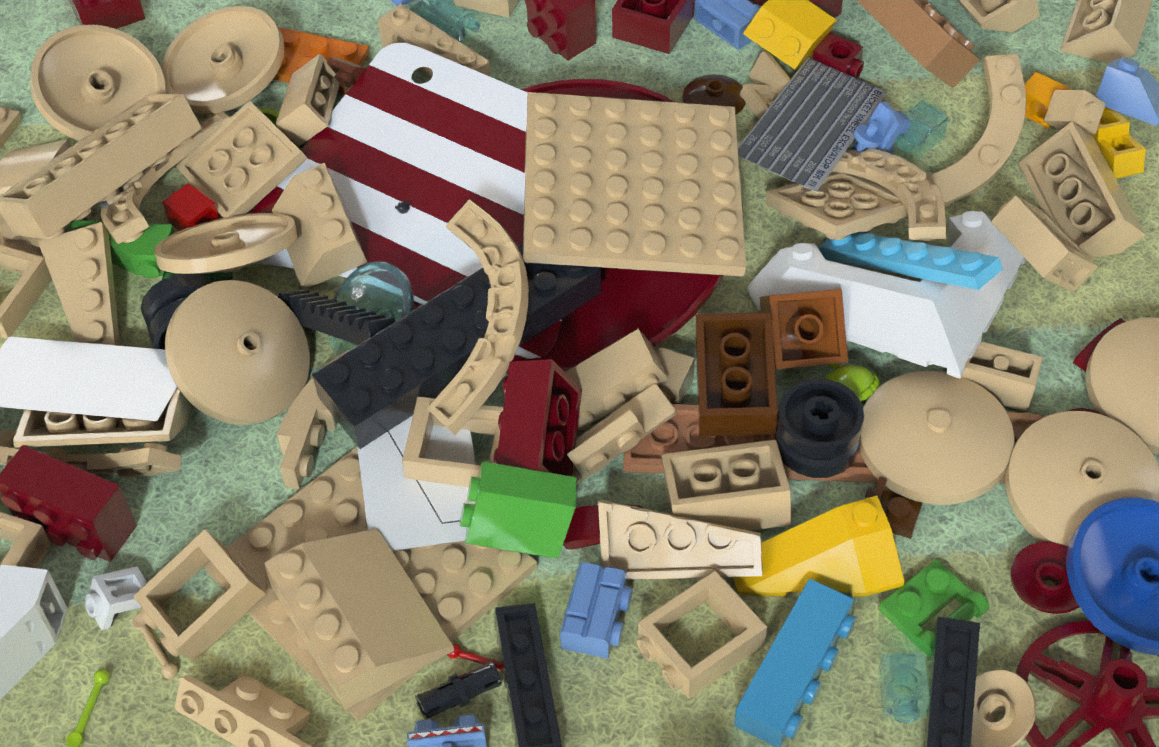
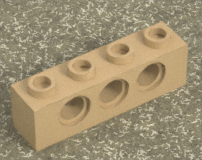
M399 4L378 19L382 47L394 43H408L491 77L489 60L402 4ZM425 66L417 68L418 71L430 79L432 78V69Z

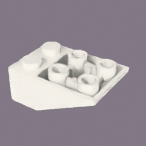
M0 565V700L57 642L68 608L47 569Z

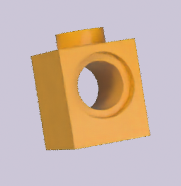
M1035 72L1024 84L1026 94L1025 117L1050 128L1051 125L1044 122L1054 90H1071V88Z

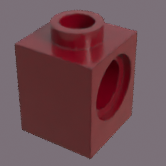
M829 33L813 51L814 60L854 78H858L864 68V61H862L863 46L835 34Z

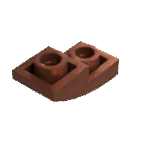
M330 58L327 62L335 73V79L346 87H351L366 69L340 58Z

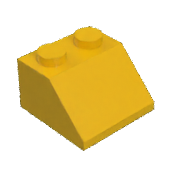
M768 0L761 6L743 34L797 72L808 57H813V51L829 34L837 20L808 0Z

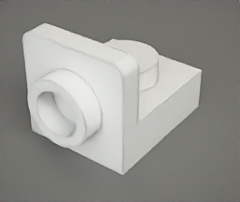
M138 566L93 576L89 594L85 597V606L87 613L90 617L95 618L101 630L111 628L114 614L141 608L133 596L147 581Z

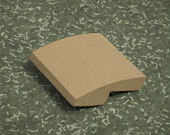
M69 139L13 150L6 154L0 161V195L71 147Z

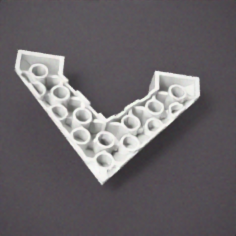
M968 211L959 216L949 217L948 247L999 257L1003 269L979 290L926 279L916 282L824 259L815 243H798L793 247L780 249L748 285V291L755 306L761 311L759 297L842 289L846 340L883 353L886 351L897 355L898 358L924 367L931 364L946 367L947 375L961 379L968 358H972L982 340V333L987 332L1004 301L1006 290L1012 287L1018 276V269L1021 264L1025 263L1026 259L991 223V217L983 211Z

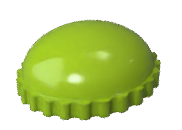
M859 365L839 367L824 377V379L842 383L855 392L860 401L866 400L869 396L873 395V392L880 386L876 374Z

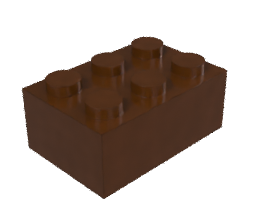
M772 312L696 314L695 341L699 436L775 434L778 411Z

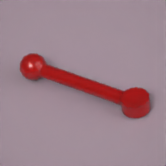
M452 643L454 651L447 654L451 659L460 657L483 665L491 661L496 669L502 670V662L462 650L460 645Z

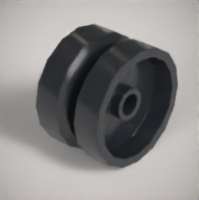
M177 274L164 278L148 290L142 299L140 309L154 349L165 350L167 327L179 305L197 289L213 283V281L199 274Z
M808 379L793 385L783 395L778 408L775 440L781 459L786 466L797 474L807 477L830 478L845 472L855 462L865 418L863 404L855 392L836 381Z

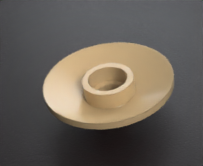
M993 670L976 677L971 746L1015 747L1027 736L1033 726L1036 716L1034 693L1029 684L1013 672ZM1006 711L1004 717L1000 721H997V718L1000 715V713Z

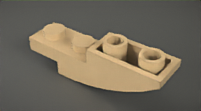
M344 351L343 353H341L340 355H338L336 358H334L333 360H331L329 363H331L332 361L336 360L337 358H339L340 356L344 355V354L347 353V352ZM313 378L304 386L291 404L276 434L281 452L284 455L280 470L285 487L300 489L304 477L309 478L311 476L314 466L312 454L315 446L320 447L322 445L324 429L336 431L338 421L318 398Z

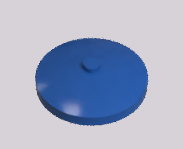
M1144 498L1113 500L1090 513L1077 527L1069 542L1066 567L1070 588L1083 613L1104 635L1131 650L1159 655V502Z

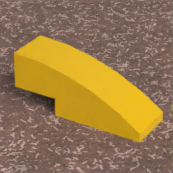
M1105 107L1096 134L1091 136L1097 142L1115 178L1144 173L1146 148L1129 135L1130 122L1117 111Z

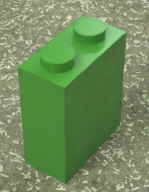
M482 461L478 477L471 476L469 481L467 500L471 501V504L464 503L462 507L460 526L466 527L465 544L558 559L576 507V477Z

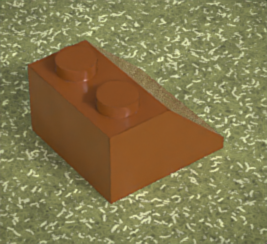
M842 289L759 297L761 313L772 312L775 370L848 363Z

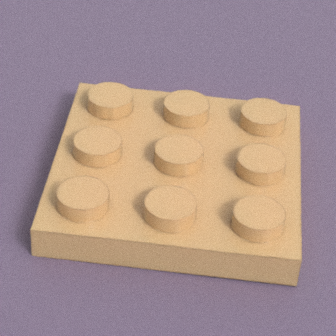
M248 101L181 161L176 168L197 190L215 202L219 214L226 218L245 215L300 166L307 157L251 101Z
M830 173L817 192L797 183L766 191V205L778 210L781 215L790 216L802 222V225L805 227L814 228L826 234L827 238L833 240H842L847 235L860 231H871L873 227L885 223H896L899 219L908 216L905 206L893 192L862 177L846 173Z

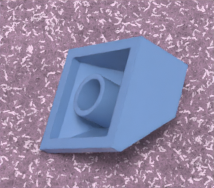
M1124 57L1120 58V60L1115 58L1106 68L1096 97L1105 102V107L1158 126V82L1147 69L1139 67L1140 64L1137 61Z

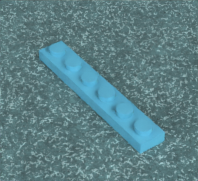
M857 232L847 235L842 240L828 239L818 247L826 260L979 290L1003 270L1000 259L996 256L956 250L951 247L928 245L923 242L883 237L872 233Z

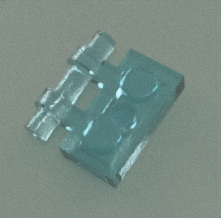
M421 0L409 8L458 41L465 38V28L472 32H477L481 25L471 12L466 9L460 10L454 6L455 4L452 0H429L430 5Z

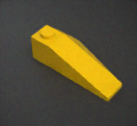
M878 496L838 506L762 542V576L732 577L738 595L787 596L790 592H802L809 578L840 593H852V597H866L904 586V578L891 526Z

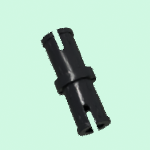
M490 661L460 676L457 674L449 676L447 682L415 695V699L423 718L428 720L457 705L464 707L469 704L470 699L500 687L502 683L495 665Z

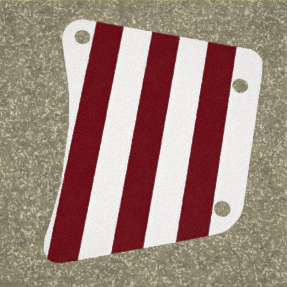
M408 43L388 45L379 51L358 80L333 109L328 126L313 136L302 148L301 151L307 159L268 193L251 214L273 213L274 205L293 176L325 163L338 189L367 260V263L338 276L374 284L424 305L483 268L475 252L445 227L469 199L495 219L507 231L517 246L523 243L528 92ZM425 66L432 69L433 76L428 82L424 84L413 82L412 73L417 68ZM401 201H406L410 205V210L405 214H401L395 209V206ZM287 249L257 262L258 264L294 268ZM562 319L519 346L515 355L527 359L541 358L547 355L557 342Z

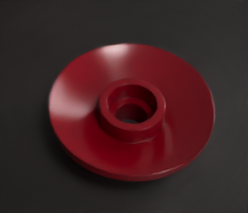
M1038 542L1026 546L1014 558L1010 570L1012 586L1017 595L1034 609L1045 613L1063 614L1079 608L1071 591L1067 576V546L1055 542ZM1050 580L1055 583L1056 587L1048 586L1042 581Z

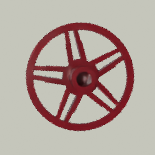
M1091 621L1072 622L1053 628L1037 638L1028 647L1018 664L1015 674L1019 675L1027 683L1028 676L1031 674L1053 690L1081 705L1059 725V729L1047 740L1034 721L1031 730L1025 737L1031 747H1055L1083 720L1091 728L1067 747H1081L1105 729L1109 730L1119 747H1134L1127 734H1131L1137 747H1156L1142 720L1159 719V707H1146V704H1159V688L1147 687V676L1139 665L1132 662V653L1129 648L1120 645L1119 659L1111 661L1113 640L1106 636L1099 675L1093 676L1061 659L1057 662L1041 654L1050 645L1070 636L1088 633L1103 634Z

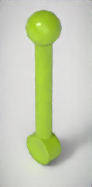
M99 669L94 674L95 684L74 732H71L66 737L68 747H81L83 744L82 734L102 686L110 680V674L105 669Z

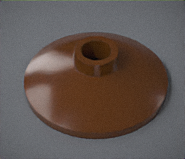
M711 74L698 77L687 84L683 91V103L735 107V115L746 105V102L740 95L743 86L735 79L724 75Z

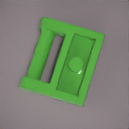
M936 559L905 583L904 586L881 602L879 611L928 657H932L935 627L930 631L921 628L923 624L954 599H957L962 605L946 618L969 621L974 616L978 618L988 611L989 604L982 594L970 590Z

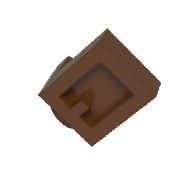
M879 477L876 488L868 487L864 499L878 496L891 526L892 533L911 539L922 502L886 491L887 478Z

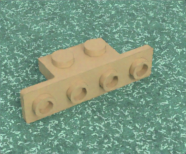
M767 51L761 52L749 74V77L755 84H745L740 92L741 97L748 104L749 110L758 119L763 116L791 80Z
M656 384L645 389L576 439L575 449L567 454L573 463L572 477H576V486L592 474L601 471L610 461L623 452L632 449L641 439L676 415L675 408Z
M188 674L180 678L175 703L176 711L237 747H313L294 736L308 723L310 711L262 685L259 681L244 674L218 692Z

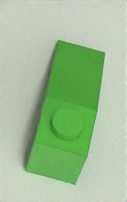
M72 220L70 228L73 231L103 221ZM148 223L149 227L143 230V234L138 239L129 243L122 242L117 244L109 233L113 264L135 275H142L146 278H156L157 276L170 277L171 272L163 271L158 267L154 248L160 241L175 233L172 224Z

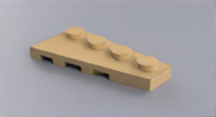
M99 222L62 233L51 240H39L40 249L76 342L121 346L109 232L104 223Z
M601 499L598 501L602 568L610 567L624 570L627 573V580L704 578L713 571H716L721 577L762 576L761 533Z

